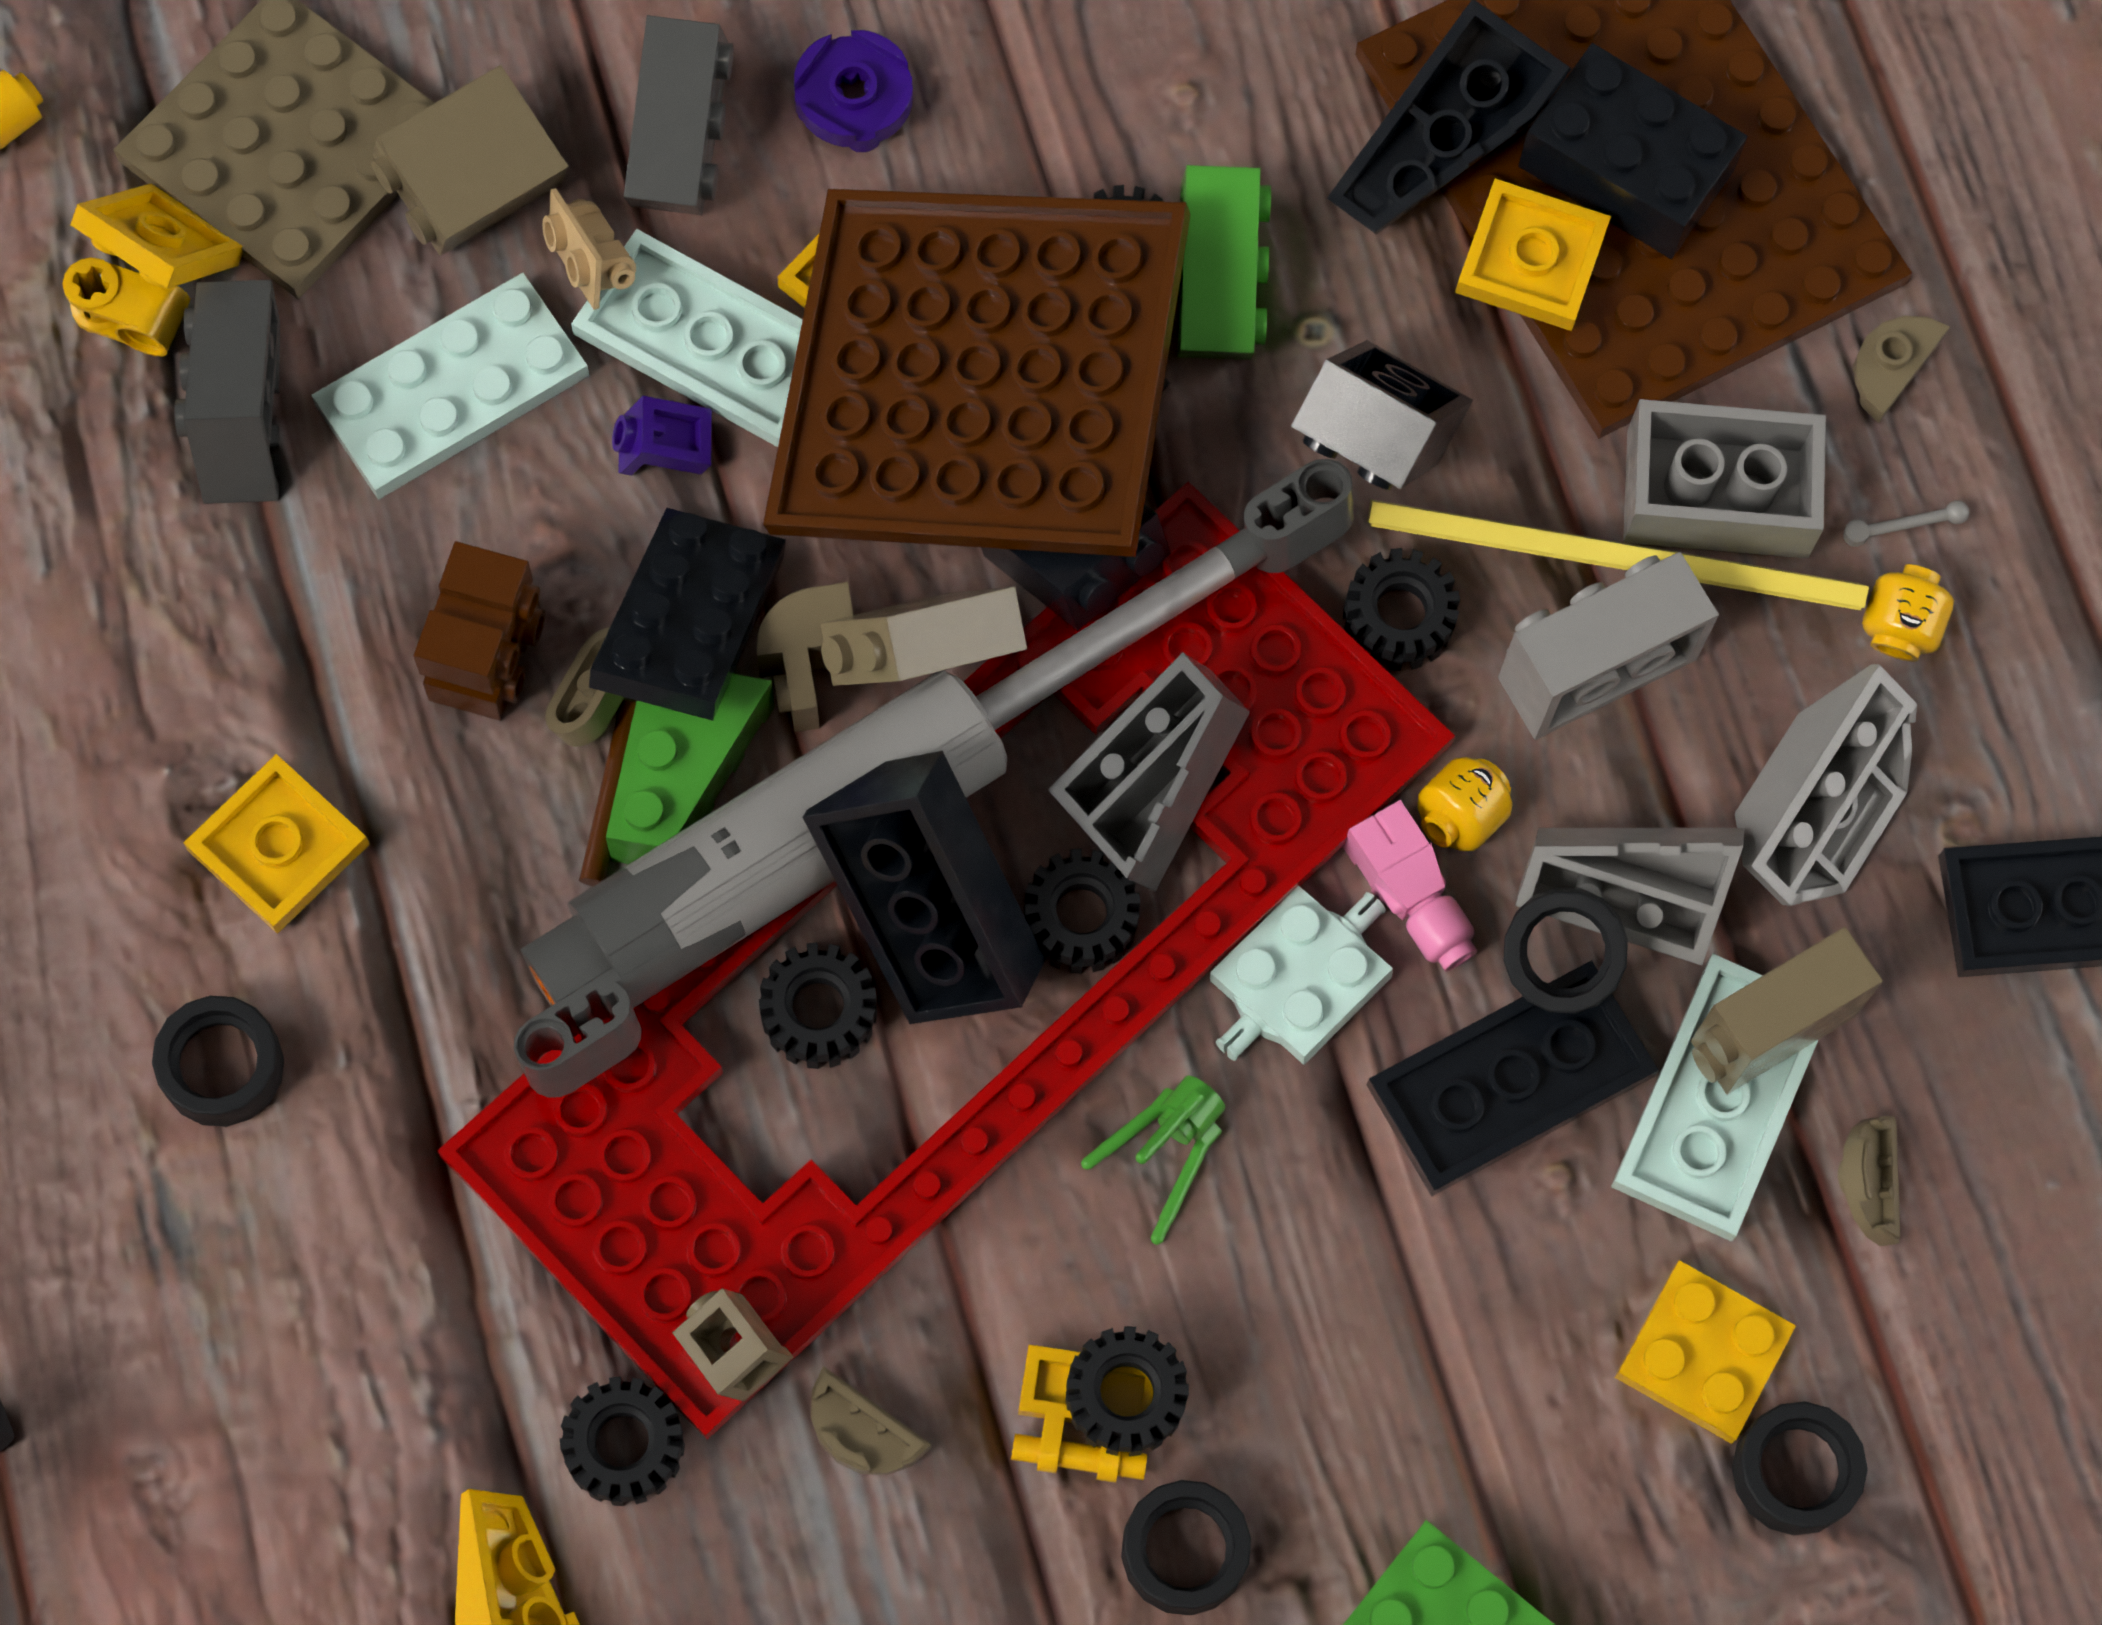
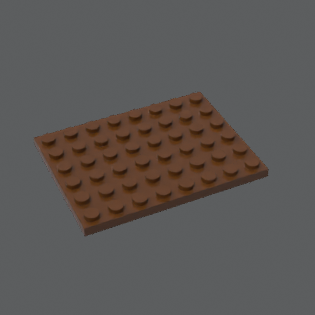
M1446 0L1357 43L1355 55L1390 111L1471 0ZM1476 0L1569 66L1571 71L1591 43H1594L1748 136L1734 172L1672 260L1609 222L1572 331L1520 314L1598 439L1630 424L1639 399L1673 402L1908 283L1913 274L1730 0ZM1549 101L1535 120L1440 188L1472 240L1495 178L1584 207L1518 167L1527 132Z

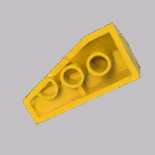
M468 1489L463 1492L460 1500L455 1625H580L575 1612L564 1614L551 1585L550 1579L553 1577L555 1567L523 1496Z

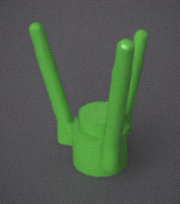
M1187 1075L1174 1090L1165 1088L1150 1106L1084 1157L1081 1161V1166L1085 1170L1092 1169L1157 1118L1160 1127L1136 1154V1161L1139 1164H1145L1170 1137L1185 1145L1194 1138L1196 1142L1151 1235V1242L1159 1245L1163 1242L1209 1147L1222 1133V1130L1216 1125L1215 1121L1225 1111L1226 1106L1220 1096L1210 1086L1194 1076Z

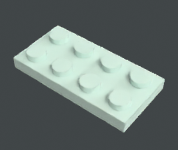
M636 229L624 246L636 264L633 284L622 290L616 288L601 290L599 309L593 310L587 300L571 323L573 335L698 404L712 409L716 414L778 447L803 319Z
M522 272L311 396L316 408L379 500L590 375L588 365Z
M1712 954L1696 987L1611 1187L1732 1242L1743 1222L1818 1040L1728 1095L1718 1081L1715 1083L1708 1081L1694 1061L1692 1050L1695 1047L1691 1043V1039L1716 1003L1763 976Z

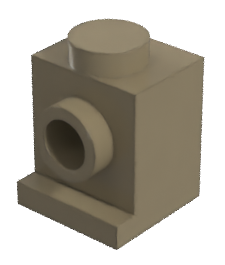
M723 1288L719 1291L709 1292L696 1300L687 1310L686 1316L688 1319L672 1332L716 1393L740 1401H746L794 1358L786 1347L779 1344L742 1294ZM738 1332L742 1339L730 1349V1340Z

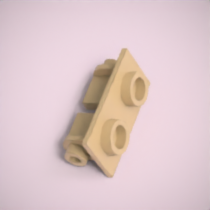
M556 188L551 189L550 214L544 216L542 223L546 245L551 252H557L562 259L571 285L581 289L593 310L599 309L600 291L611 288L622 290L630 287L635 280L636 264L620 240H614V231L604 218L597 204L584 199H577L570 204H566Z

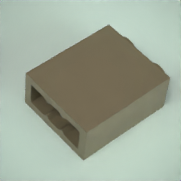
M501 65L377 136L372 154L375 160L371 161L372 169L383 188L390 194L397 191L408 207L409 211L405 213V216L415 236L424 245L431 242L440 256L548 193L551 189L561 185L569 167Z
M1015 586L945 593L820 623L823 635L822 658L830 672L833 686L903 681L1027 650Z
M1843 927L1716 1003L1691 1039V1043L1695 1047L1692 1050L1694 1061L1704 1077L1711 1083L1718 1081L1728 1095L1855 1018L1883 980L1847 928Z

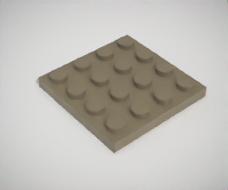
M261 0L113 150L117 160L147 184L152 183L221 233L243 246L242 257L295 298L299 299L399 195L397 191L391 194L388 193L372 169L371 161L375 160L372 154L377 136L429 107L434 102L299 0Z

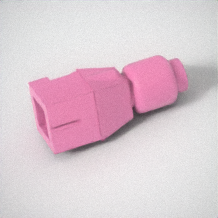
M1402 801L1395 802L1349 829L1343 849L1354 866L1357 864L1371 887V892L1402 921L1408 918L1406 922L1407 931L1425 959L1431 963L1439 962L1444 971L1448 972L1473 957L1477 953V949L1471 941L1475 935L1474 928L1452 896H1441L1446 886V880L1440 872L1432 843L1429 844Z

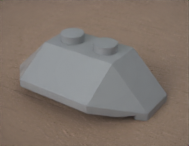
M1880 664L1869 665L1798 713L1735 812L1737 828H1743L1744 846L1741 852L1743 866L1782 905L1792 906L1805 901L1845 893L1907 794L1912 756L1910 723L1916 722L1917 703Z

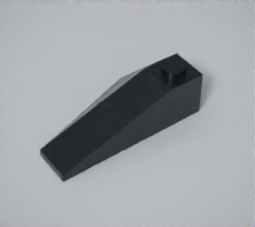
M1471 0L1327 199L1377 235L1535 120L1571 71V68L1479 2Z

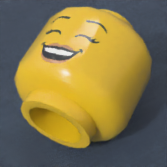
M1906 564L1902 573L1889 572L1878 577L1862 621L1864 631L1872 638L1870 646L1873 649L1887 656L1910 662L1918 661L1920 654H1929L1938 650L1954 605L1952 595L1938 585L1941 579L1938 573L1918 565Z
M1469 757L1451 760L1418 794L1417 808L1422 819L1421 827L1423 832L1434 844L1443 848L1450 847L1458 851H1474L1478 849L1511 815L1512 799L1510 796L1511 787L1509 780L1495 764L1482 758L1472 759Z

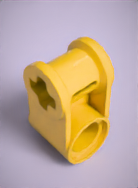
M92 257L80 259L70 265L64 274L62 282L65 296L71 303L70 308L73 319L80 328L87 332L124 343L137 351L152 356L162 357L167 355L184 317L185 308H188L191 300L188 293L179 286L169 289L158 287L145 281L135 271L111 264L103 259Z

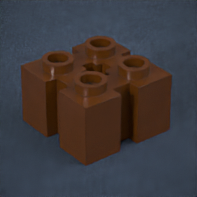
M458 541L454 542L438 586L440 594L434 611H429L413 655L419 674L425 676L423 686L429 701L499 721L502 719L507 702L516 703L518 701L525 681L526 668L517 665L521 652L525 653L527 645L536 646L538 644L546 618V611L540 609L539 605L540 588L532 585L533 577L528 561Z

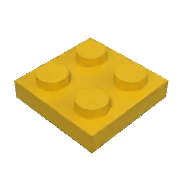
M1495 178L1455 293L1572 331L1611 216Z
M152 183L79 203L76 206L70 226L89 237L95 248L106 254L121 258L139 270V275L145 281L166 289L237 267L243 255V246L221 233Z
M277 754L183 842L189 853L277 934L370 845L367 837Z
M1678 1260L1614 1378L1732 1444L1737 1440L1796 1325Z

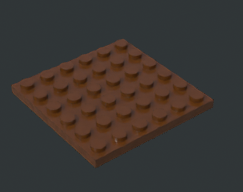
M828 189L763 525L770 535L1136 557L1191 216L1187 203Z

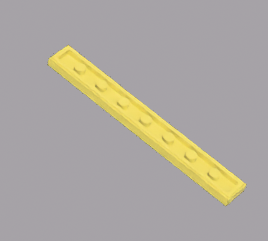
M1372 499L1370 500L1367 522L1372 527L1628 570L1639 561L1650 556L1657 555L1661 561L1678 553ZM1682 553L1699 583L1861 610L1866 605L1869 586L1860 583Z

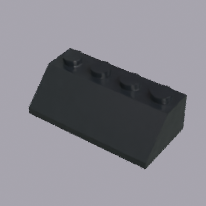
M943 751L885 761L806 810L802 818L909 1024L1015 1009L1023 1006L1046 959Z

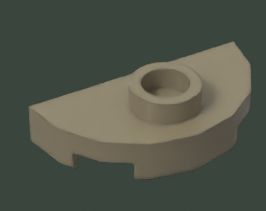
M1904 315L1882 322L1866 336L1853 363V372H1855V384L1861 396L1859 402L1862 408L1878 423L1945 337L1950 326L1929 317Z
M1895 1116L1862 1119L1851 1128L1845 1142L1843 1160L1838 1167V1181L1846 1196L1853 1219L1863 1234L1878 1246L1900 1244Z
M824 1366L822 1367L812 1388L811 1421L820 1445L838 1464L860 1474L889 1475L913 1466L931 1449L929 1442Z

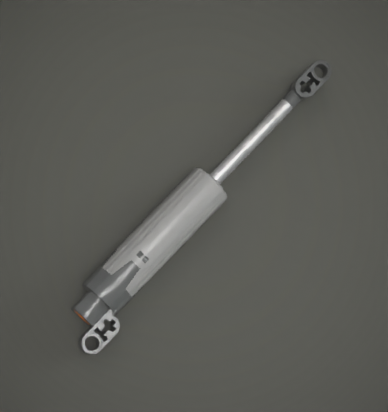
M1317 459L1304 465L1248 502L1244 511V529L976 697L957 676L945 670L932 674L567 902L572 917L520 949L534 981L550 1004L549 1008L520 1027L514 1038V1052L530 1086L540 1095L549 1098L562 1097L575 1091L627 1058L636 1050L641 1040L642 1028L633 1008L834 882L835 879L802 818L807 809L885 761L937 751L944 752L967 798L1006 773L1007 755L999 735L995 732L997 728L1251 568L1257 567L1259 570L1268 573L1286 571L1343 536L1351 528L1354 521L1352 476L1348 468L1340 462L1331 459ZM1320 498H1332V499H1334V500H1332V501H1330V502H1319V501H1315V500L1320 499ZM609 1018L610 1022L606 1024L602 1022V1020ZM580 1034L582 1041L576 1043L574 1037ZM551 1050H562L561 1055L556 1060L546 1064L537 1063L543 1054Z

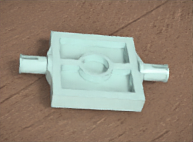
M1297 886L1210 972V981L1234 1002L1241 1016L1221 1038L1216 1040L1219 1049L1223 1053L1227 1051V1057L1236 1061L1238 1056L1261 1035L1268 1040L1281 1044L1305 1065L1392 978L1393 968L1366 945L1361 935L1381 914L1386 912L1384 905L1379 899L1374 902L1375 896L1370 892H1366L1341 917L1334 912L1326 910L1305 890Z

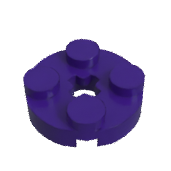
M851 30V36H841L833 40L832 34L822 37L806 49L795 68L796 113L815 136L830 144L849 147L856 152H869L874 150L880 141L888 139L895 134L905 123L911 112L913 86L912 76L908 70V62L898 46L877 33L866 30ZM858 79L865 82L864 93L866 95L855 99L844 97L843 90L839 87L842 82L853 85Z

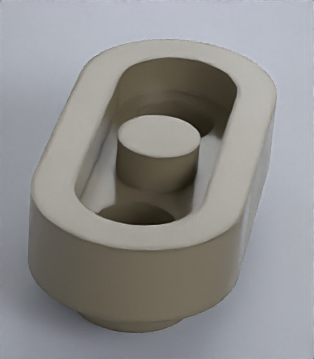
M610 627L594 633L583 644L546 710L545 720L548 728L565 744L572 747L587 745L601 737L624 697L589 688L590 669Z

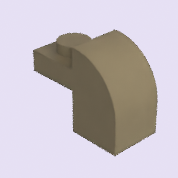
M848 582L811 587L791 593L771 608L760 626L757 637L760 678L773 676L779 713L791 711L794 732L819 729L818 706L811 670L826 668L821 652L823 635L820 623L853 616Z

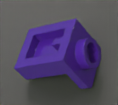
M642 395L624 415L618 417L614 425L612 447L615 452H619V474L632 476L643 464L702 475L711 466L712 409Z

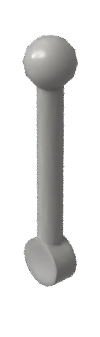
M1955 500L1949 503L1946 509L1868 525L1861 520H1852L1846 525L1843 538L1848 545L1859 547L1871 536L1949 521L1952 524H1961L1969 517V507L1963 501Z

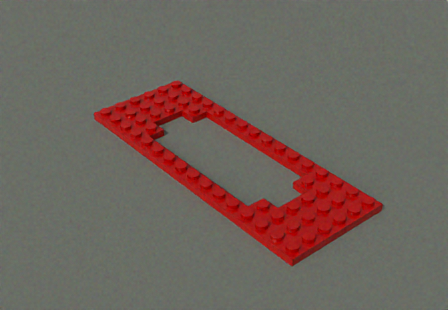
M1188 481L1154 511L1158 514L1171 554L1160 562L1153 572L1142 577L1113 601L1112 605L1105 612L1095 616L1078 631L1046 607L1023 628L1027 650L988 659L963 682L976 697L1240 530ZM1257 567L1251 568L1053 693L1079 720L1097 735L1133 703L1182 652L1209 668L1250 712L1219 770L1226 778L1205 797L1190 825V828L1226 864L857 1205L849 1199L812 1159L762 1203L677 1115L723 1074L722 1066L682 1025L837 886L836 881L633 1008L642 1028L641 1040L636 1050L627 1058L575 1091L562 1097L549 1098L538 1094L530 1086L523 1073L437 1150L448 1166L652 1383L664 1393L667 1399L672 1402L706 1440L1232 951L1297 886H1301L1345 845L1350 828L1383 810L1453 744L1455 735L1284 572L1268 573L1259 570ZM1042 701L997 728L995 732L999 735L1000 739ZM607 1018L602 1020V1022L606 1024L610 1022V1019ZM580 1034L574 1037L576 1043L582 1041ZM562 1050L547 1052L537 1063L546 1064L556 1060L561 1055ZM721 1288L742 1294L779 1344L786 1347L794 1357L746 1401L718 1395L672 1333L688 1319L686 1316L687 1310L696 1300L709 1292L719 1291ZM738 1332L730 1340V1349L742 1339Z

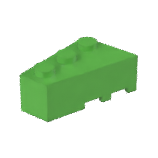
M1186 165L1180 185V202L1187 203L1191 216L1178 293V358L1251 360L1255 345H1265L1267 308L1256 307L1257 283L1267 284L1269 247L1258 246L1259 222H1269L1271 185H1260L1261 168Z
M733 674L713 721L636 701L606 833L611 861L630 864L711 813L715 806V799L732 771L736 772L744 759V752L762 722L765 723L775 708L771 680Z

